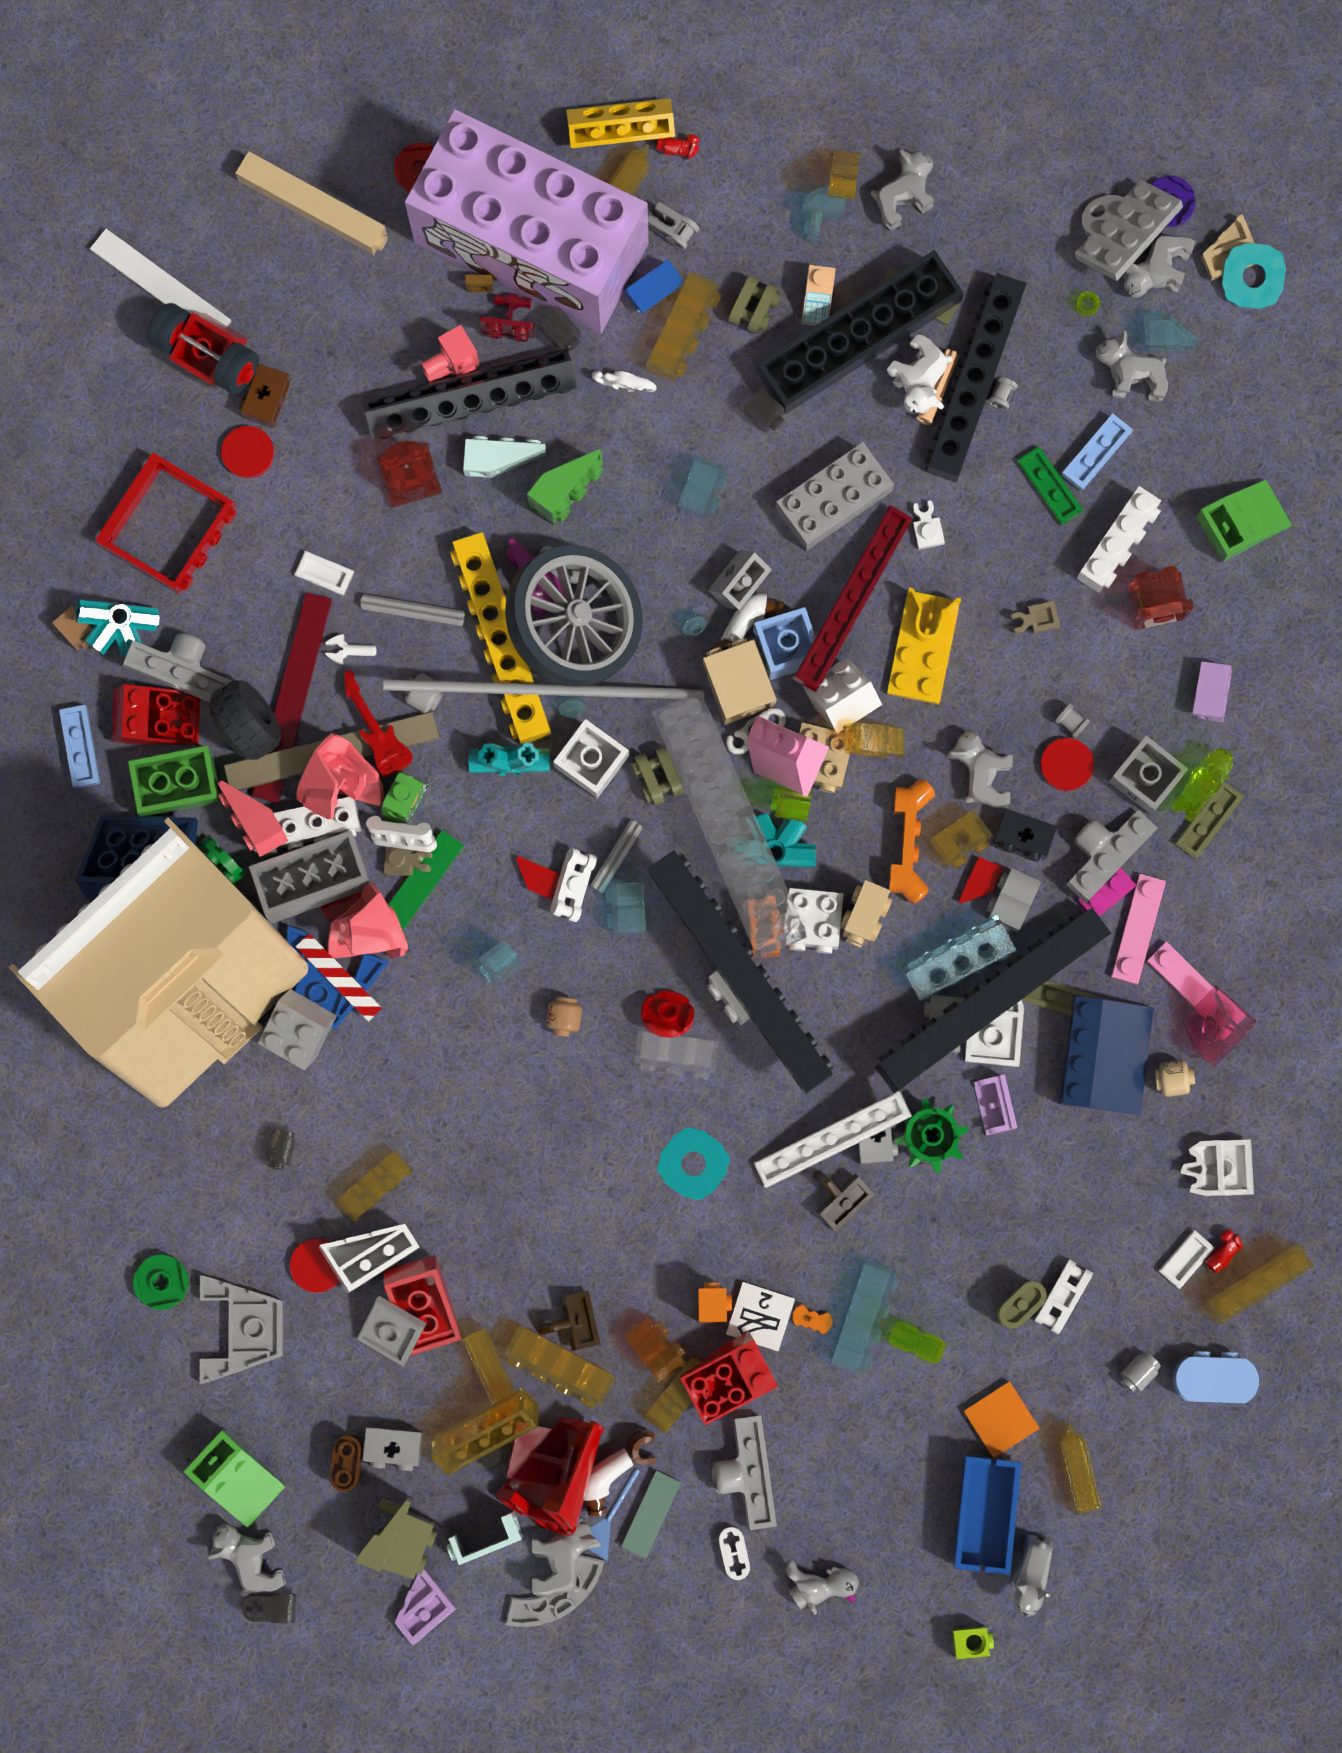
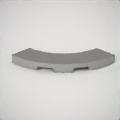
M579 1555L576 1586L579 1587V1592L577 1593L565 1592L552 1597H511L505 1625L515 1627L539 1626L567 1615L592 1591L601 1574L605 1560Z

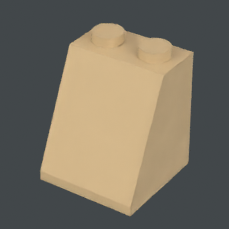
M747 638L738 640L731 644L732 648L722 651L721 647L713 649L706 653L707 657L703 658V665L724 725L775 706L777 699L754 640L749 642Z

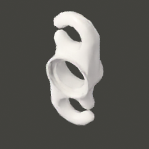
M601 371L592 373V378L596 382L613 387L614 389L619 387L626 388L628 392H633L635 389L641 391L644 388L647 392H654L657 389L656 385L650 380L627 372L616 371L614 374L606 373L605 375H602Z
M769 708L758 715L769 720L770 715L775 714L779 717V725L785 726L786 716L778 708ZM756 717L749 720L741 730H737L734 733L735 737L743 739L744 743L741 748L734 747L733 736L727 737L726 746L731 753L744 754L749 751L747 744L748 729L754 724Z

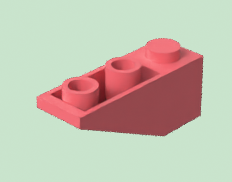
M224 781L218 783L222 793L218 794V797L225 809L231 807L234 812L230 817L238 830L240 828L244 829L246 835L243 836V839L250 851L255 849L261 857L288 842L281 825L270 808Z

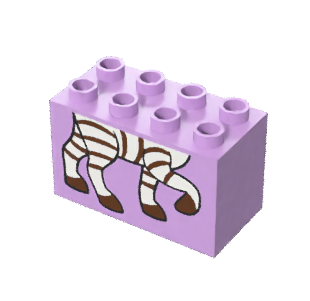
M455 109L405 201L415 244L474 273L492 275L493 282L525 298H531L532 301L599 334H602L649 244L647 202Z

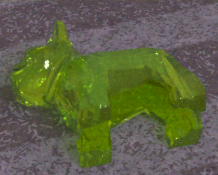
M1218 748L1208 754L1205 759L1200 760L1201 764L1197 765L1191 772L1185 789L1172 803L1170 808L1177 814L1183 811L1186 813L1184 819L1191 823L1195 820L1204 805L1218 792L1223 781H1229L1230 779L1228 774L1232 769L1233 756L1229 750Z

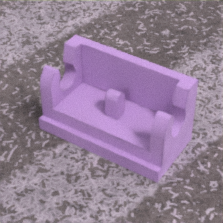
M1201 662L1193 715H1197V718L1224 722L1232 675L1231 665Z
M1005 1074L974 1082L986 1136L1016 1129L1017 1124Z

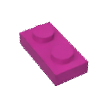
M1120 867L1087 903L1081 898L1077 901L1086 911L1092 907L1100 917L1137 885Z

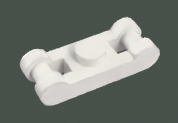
M372 816L366 821V826L371 833V838L375 845L422 852H431L437 847V842L432 835V830L428 823H420L414 826L405 823L385 822L378 816Z
M572 847L567 851L551 904V914L558 917L561 915L567 916V920L573 922L579 920L582 912L581 905L590 874L596 865V856L589 853L583 855L580 853V850ZM576 864L581 865L579 872L574 871ZM565 898L571 899L569 906L565 905Z
M1069 1259L1034 1321L1041 1325L1045 1323L1052 1327L1051 1331L1059 1334L1089 1283L1093 1272L1088 1269L1082 1270L1076 1266V1262ZM1070 1275L1079 1280L1076 1287L1067 1282ZM1052 1307L1061 1311L1058 1318L1049 1314Z

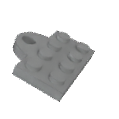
M1141 179L1125 197L1106 195L1093 200L1082 214V225L1088 238L1075 252L1076 260L1117 281L1182 209V201ZM1097 211L1105 212L1100 217L1092 216Z

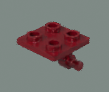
M508 293V296L495 294L494 304L507 306L506 319L481 316L480 325L482 332L487 333V337L502 339V335L513 336V340L518 342H528L529 338L535 339L533 323L513 320L514 312L518 308L531 309L532 299L519 297V294Z
M517 1423L505 1476L510 1479L554 1486L557 1483L561 1468L563 1469V1474L560 1482L568 1484L577 1461L579 1446L568 1444V1452L566 1457H564L563 1452L568 1434L566 1431Z

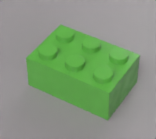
M208 745L128 761L137 813L141 817H153L222 803L218 797L220 791L213 753Z

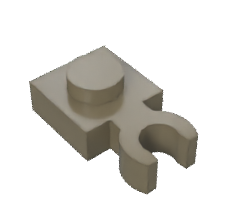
M1054 601L1028 606L1027 615L1016 612L1010 617L1011 620L1019 619L1023 623L1021 627L1014 628V634H1021L1028 627H1032L1033 634L1060 628Z
M386 847L384 873L387 876H413V868H418L421 872H429L431 867L428 864L421 863L424 858H432L433 854L418 851L415 854V850Z

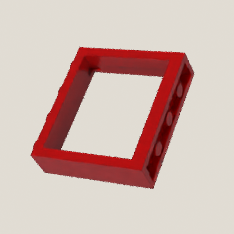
M152 452L95 541L101 548L179 595L182 590L186 591L191 586L194 579L192 574L196 568L201 569L208 558L206 553L211 545L215 547L222 537L220 531L224 525H229L235 518L237 513L235 511L236 505L233 500ZM160 471L165 472L222 507L175 582L113 544Z

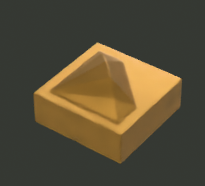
M479 273L466 275L465 284L468 292L493 291L492 275H482Z

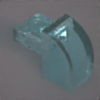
M821 187L812 191L806 197L802 206L801 216L811 217V219L806 218L804 234H809L808 243L818 244L822 219L843 222L847 189Z

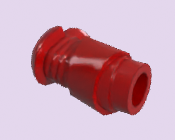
M688 134L685 141L673 137L659 138L656 150L661 151L664 155L685 156L688 160L698 153L700 147L697 145L700 139L693 134Z
M1226 1229L1220 1234V1239L1224 1243L1205 1261L1207 1267L1215 1274L1222 1269H1226L1238 1250L1242 1251L1241 1237L1238 1233L1234 1234L1232 1229Z

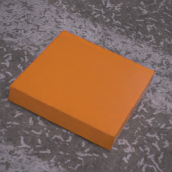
M1010 1381L963 1411L993 1458L1040 1429Z

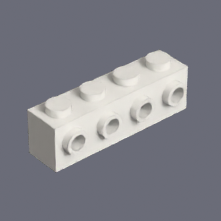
M1139 486L1089 558L1077 579L1100 593L1104 586L1109 588L1117 577L1113 573L1117 566L1121 565L1123 567L1132 553L1128 550L1132 544L1138 545L1145 536L1146 531L1143 528L1147 522L1153 524L1161 512L1157 508L1161 500Z
M351 797L337 799L338 804L334 806V818L329 820L306 807L273 813L281 825L288 842L263 856L275 855L278 853L277 849L288 847V851L297 850L304 847V843L313 841L316 843L350 830L356 837V832L362 831L356 801Z

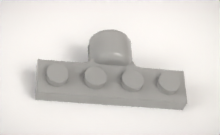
M179 633L175 636L168 653L158 651L133 640L122 665L126 669L210 702L214 692L232 681L200 667L205 644L199 638L186 633Z
M1139 810L1115 833L1109 832L1096 819L1089 821L1074 838V843L1087 854L1089 860L1066 885L1087 903L1158 827Z
M759 1415L732 1419L737 1455L734 1459L717 1461L713 1464L712 1480L714 1488L719 1494L734 1492L742 1494L748 1530L776 1527L762 1417Z

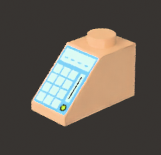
M809 265L802 324L816 326L829 317L836 268Z

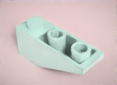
M474 436L472 439H466L464 474L471 477H495L546 456V446L541 444L540 441L532 439L525 440V443L514 442L515 440L511 438H499V441H489L487 437Z

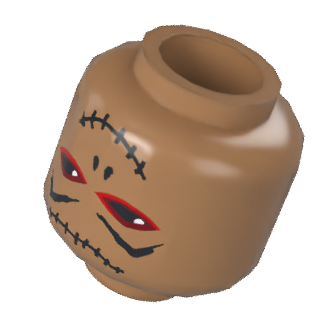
M556 997L555 1001H550L548 1004L545 1025L550 1029H554L553 1035L569 1037L570 1032H577L580 1029L583 1008L577 1004L576 999Z

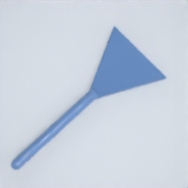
M638 1468L632 1473L607 1517L590 1528L593 1537L601 1543V1547L589 1548V1550L608 1561L611 1519L640 1473Z

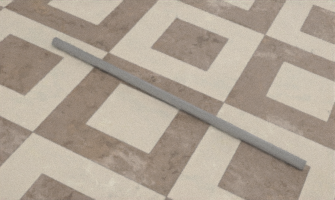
M383 679V690L704 700V689L617 686L571 687L551 684Z

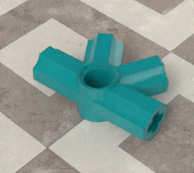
M78 599L75 605V622L94 625L83 641L102 655L105 654L115 640L121 656H127L133 640L142 644L136 629L156 631L159 624L158 608ZM119 608L122 611V617L118 622H114L112 613Z
M490 743L484 744L482 749H469V774L497 773L500 776H505V773H515V776H518L522 773L550 772L549 748L535 749L531 743H522L516 746H499Z
M768 813L759 815L747 823L755 841H735V865L769 866L773 869L781 867L815 868L816 844L798 843L807 830V826L789 814L777 831ZM773 849H779L783 854L779 859L773 860L768 857L769 852Z

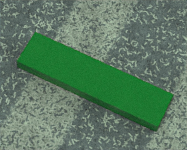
M443 830L435 839L437 847L431 851L433 854L432 858H424L421 863L428 864L431 867V871L421 872L418 868H414L413 876H409L388 904L395 911L402 931L408 926L464 848L462 843Z

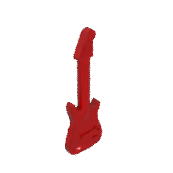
M348 670L344 674L346 698H351L372 733L366 734L363 730H360L359 735L362 741L371 748L378 773L382 776H390L405 769L412 763V752L396 738L392 725L388 726L386 732L382 731L360 694V687L354 679V672Z

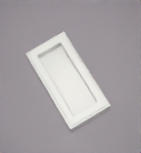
M304 551L294 575L344 596L354 571Z
M1193 1230L1158 1271L1180 1289L1215 1247Z

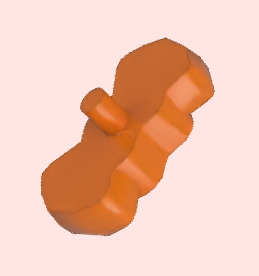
M804 1304L798 1305L792 1312V1321L795 1326L810 1327L822 1335L829 1332L833 1326L832 1316L829 1312L818 1314L815 1311L810 1312Z

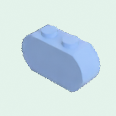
M1194 1351V1357H1185L1176 1365L1173 1372V1385L1177 1394L1185 1401L1247 1403L1258 1390L1259 1376L1254 1365L1247 1359L1238 1358V1353L1221 1352V1358L1210 1357V1352Z

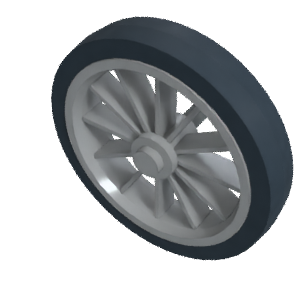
M564 545L539 553L529 560L517 573L509 587L506 598V625L516 651L533 671L554 683L564 686L581 687L602 682L621 670L632 658L639 645L643 627V616L637 591L628 575L616 562L592 548ZM566 569L580 571L575 597ZM553 570L557 571L563 595L544 576L546 573ZM587 575H590L601 586L586 601H583ZM537 583L556 604L532 596ZM605 589L614 605L591 610L589 604ZM531 605L553 612L559 616L532 622ZM616 610L617 627L594 619L592 615ZM553 623L552 627L556 632L543 644L534 627ZM592 627L616 635L611 648ZM565 629L567 633L560 658L552 653L547 646ZM574 634L583 664L569 662ZM586 637L604 655L601 660L592 662Z

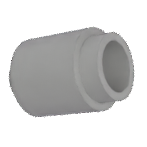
M1144 1351L1142 1355L1138 1354L1120 1373L1123 1378L1121 1383L1130 1392L1133 1393L1136 1390L1141 1393L1158 1374L1157 1370L1161 1365L1153 1356Z

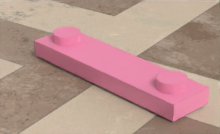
M1139 874L1111 978L1138 985L1166 881Z
M1167 941L1147 960L1223 1037H1226L1244 1019Z

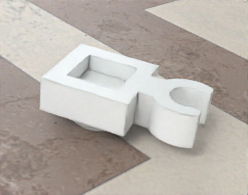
M931 500L927 502V512H921L918 509L917 503L913 506L914 515L920 519L918 522H913L918 550L945 544L940 518H931L934 510Z

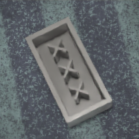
M862 442L776 502V510L807 551L893 491L894 483L864 442Z
M351 830L249 866L264 914L270 924L362 892L364 887L370 883L360 849Z

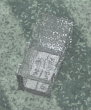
M639 1030L634 1065H639V1070L655 1072V1068L666 1069V1074L682 1076V1071L692 1072L693 1078L709 1080V1075L715 1076L719 1041L683 1036L666 1038Z

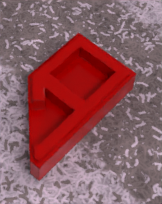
M517 856L516 860L527 889L553 901L560 874Z
M979 857L958 903L963 904L991 894L1003 867Z

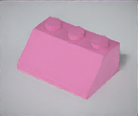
M758 715L747 738L754 773L801 795L808 796L829 749L828 746Z

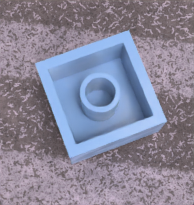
M805 607L755 622L753 627V634L769 680L797 672L816 638Z

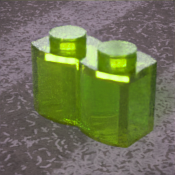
M782 785L780 788L775 787L771 810L776 811L775 817L807 823L813 788L810 789L806 797Z
M904 1322L893 1323L886 1340L893 1348L903 1352H912L920 1360L929 1363H939L947 1345L940 1337L929 1333H921L913 1325Z

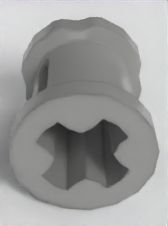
M998 376L995 379L996 385L991 396L987 397L986 403L1002 411H1007L1009 408L1008 401L1018 385L1006 377Z
M1071 703L1055 720L1057 724L1061 723L1071 731L1074 739L1078 737L1091 721L1088 718L1084 719L1074 711Z

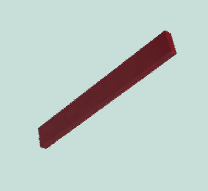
M889 505L793 677L795 681L817 692L912 521V517Z
M306 592L274 712L282 732V737L279 745L268 754L294 748L329 617L332 598ZM285 779L255 786L252 797L279 804Z

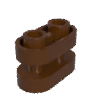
M353 1435L339 1438L333 1447L330 1482L340 1492L350 1491L360 1482L364 1447L361 1440Z

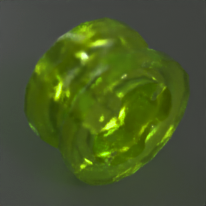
M1091 291L1081 293L1076 301L1075 307L1077 312L1084 317L1095 315L1100 307V299L1097 294ZM1088 298L1093 300V309L1090 310V307L1087 310L1082 307L1084 304L1083 299H1086V301Z

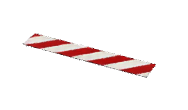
M310 933L296 946L368 1022L382 1009Z

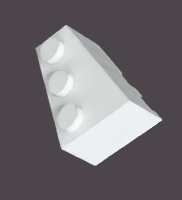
M405 1224L319 1246L320 1251L347 1293L355 1290L419 1248V1245Z

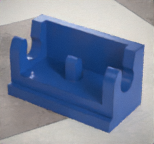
M668 259L628 287L623 293L638 313L641 312L643 314L684 285L685 282Z

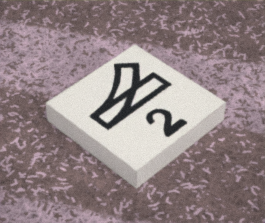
M743 1282L726 1335L737 1338L749 1331L757 1345L779 1351L795 1299Z

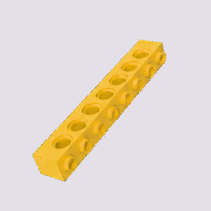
M483 532L454 541L453 546L455 550L450 551L454 566L460 565L463 575L458 577L463 591L469 590L471 599L467 600L471 616L477 614L480 624L475 625L480 641L484 639L486 641L488 649L483 651L488 665L494 664L497 673L492 675L494 683L534 684L529 666L520 657L510 639L505 617L506 599ZM477 560L481 562V567L476 571L469 570L467 565L470 561ZM480 585H487L490 590L486 595L480 596L476 594V588ZM487 610H496L498 612L497 618L494 620L485 619L484 614ZM497 634H503L507 637V640L502 645H495L492 642L493 637ZM505 659H512L515 662V666L510 670H504L500 665ZM504 694L505 699L500 701L505 715L511 714L513 724H510L509 728L513 740L519 739L520 744L551 735L538 695ZM523 708L532 711V716L527 720H521L517 717L518 712Z

